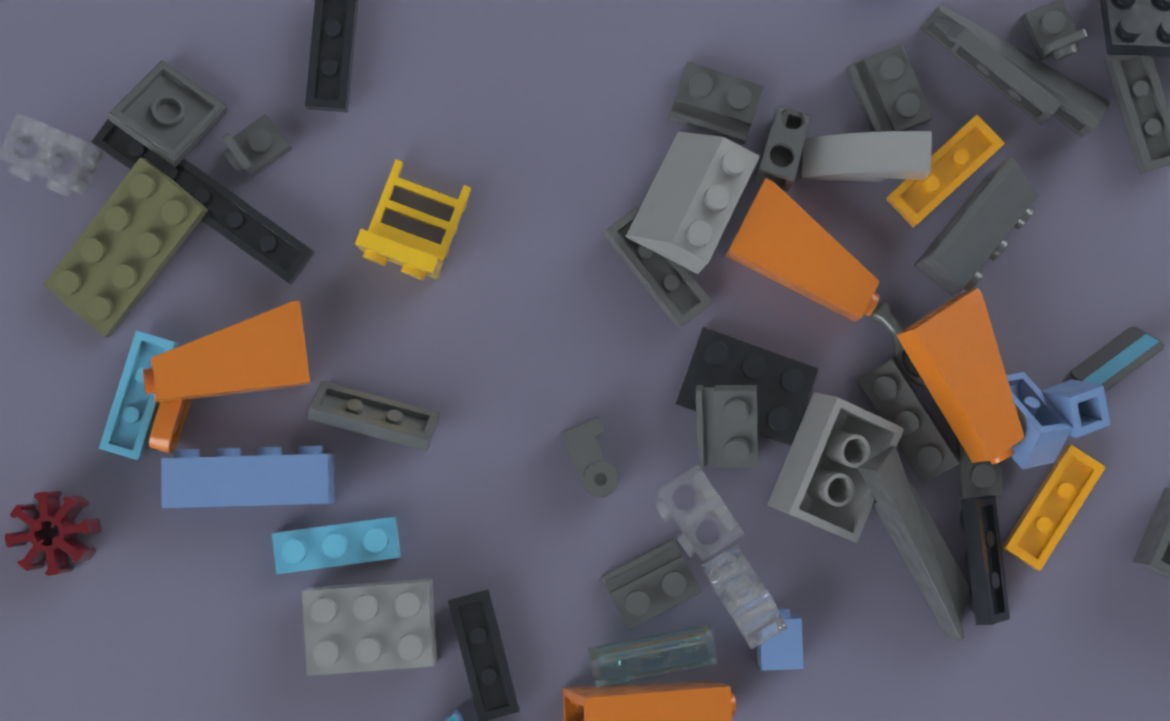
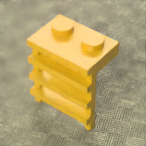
M395 159L368 231L360 229L355 245L364 252L362 257L371 262L386 266L387 261L402 266L401 272L424 281L425 277L429 276L438 280L441 273L440 270L445 257L448 255L452 239L457 232L460 218L465 211L472 188L463 185L459 198L455 199L399 178L404 162ZM394 188H400L453 208L454 211L450 222L391 201L390 198ZM386 209L446 231L441 245L381 223Z

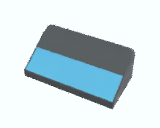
M1130 327L1071 370L1070 375L1074 380L1103 385L1104 391L1107 392L1164 350L1163 347L1165 345L1161 340L1137 327Z

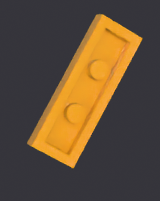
M975 115L931 156V173L926 180L906 179L888 195L886 200L914 228L1005 143L978 115Z
M1072 444L1066 445L1003 543L1002 548L1033 569L1041 571L1106 467Z

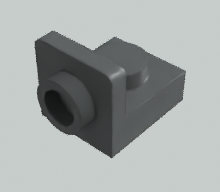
M1063 0L1053 1L1029 11L1021 17L1040 61L1054 56L1056 61L1065 59L1079 51L1077 45L1088 37L1085 29L1076 30Z
M264 114L234 137L229 133L222 137V140L228 146V149L223 152L225 157L237 172L244 168L252 177L259 174L292 149L267 114Z

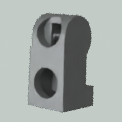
M782 106L777 107L756 170L754 182L762 184L765 178H768L782 190L789 191L796 177L808 128L809 114Z
M599 417L562 432L561 435L585 489L593 496L606 497L617 488L619 477L614 466L605 460L595 436L605 432Z

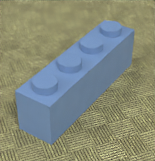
M298 446V454L282 455V447H257V456H241V448H216V457H200V449L174 450V458H161L162 508L335 503L334 454H323V446Z

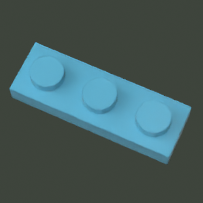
M140 331L135 332L99 449L131 459L143 460L160 404L154 403L153 393L145 394L143 369L150 368L152 357L177 348L179 343Z
M396 516L272 533L276 574L401 557Z

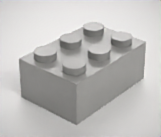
M433 578L309 587L302 591L307 676L434 667L438 661Z

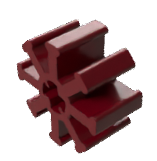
M46 491L34 494V498L38 501L39 511L35 509V504L16 505L10 513V517L20 519L30 527L29 533L24 531L6 533V546L8 548L24 546L29 541L33 544L24 559L17 562L18 566L25 571L41 569L44 567L43 562L47 560L48 570H46L45 574L51 576L73 570V567L69 564L68 555L73 557L74 563L90 560L96 553V548H89L76 537L77 533L81 532L84 534L101 532L100 519L82 520L81 524L74 522L82 508L89 505L88 500L82 496H66L63 498L64 503L61 506L59 497L62 495V492ZM58 527L59 536L50 538L48 531Z

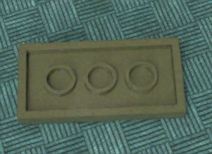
M140 157L43 286L104 337L112 336L205 216L208 209L147 158Z

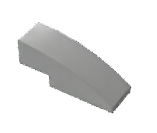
M932 131L861 132L805 138L802 148L801 180L883 182L884 179L926 180L931 173Z

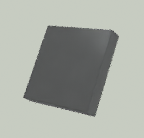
M161 60L108 114L109 121L176 167L227 113V105Z

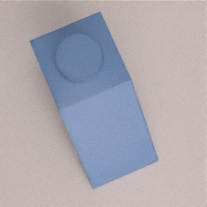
M1024 372L1006 375L1025 437L1012 447L1014 453L1011 457L1022 470L1054 463L1073 426Z

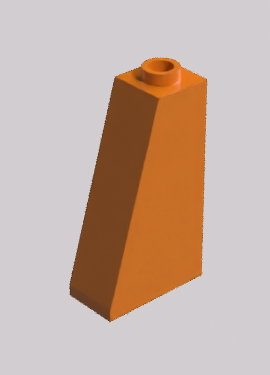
M765 178L725 256L854 322L861 319L863 314L869 317L880 298V294L875 292L880 281L778 185Z
M975 288L956 295L897 334L896 337L971 462L990 461L991 464H997L1010 457L1014 453L1012 447L1025 437L983 295L979 288Z
M300 301L289 302L152 357L150 368L143 369L145 394L153 393L154 403L306 386L310 383Z
M717 681L562 687L563 721H732V717L736 713V700L731 692V686Z

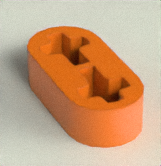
M193 399L160 402L150 433V448L168 454L174 452L181 438Z

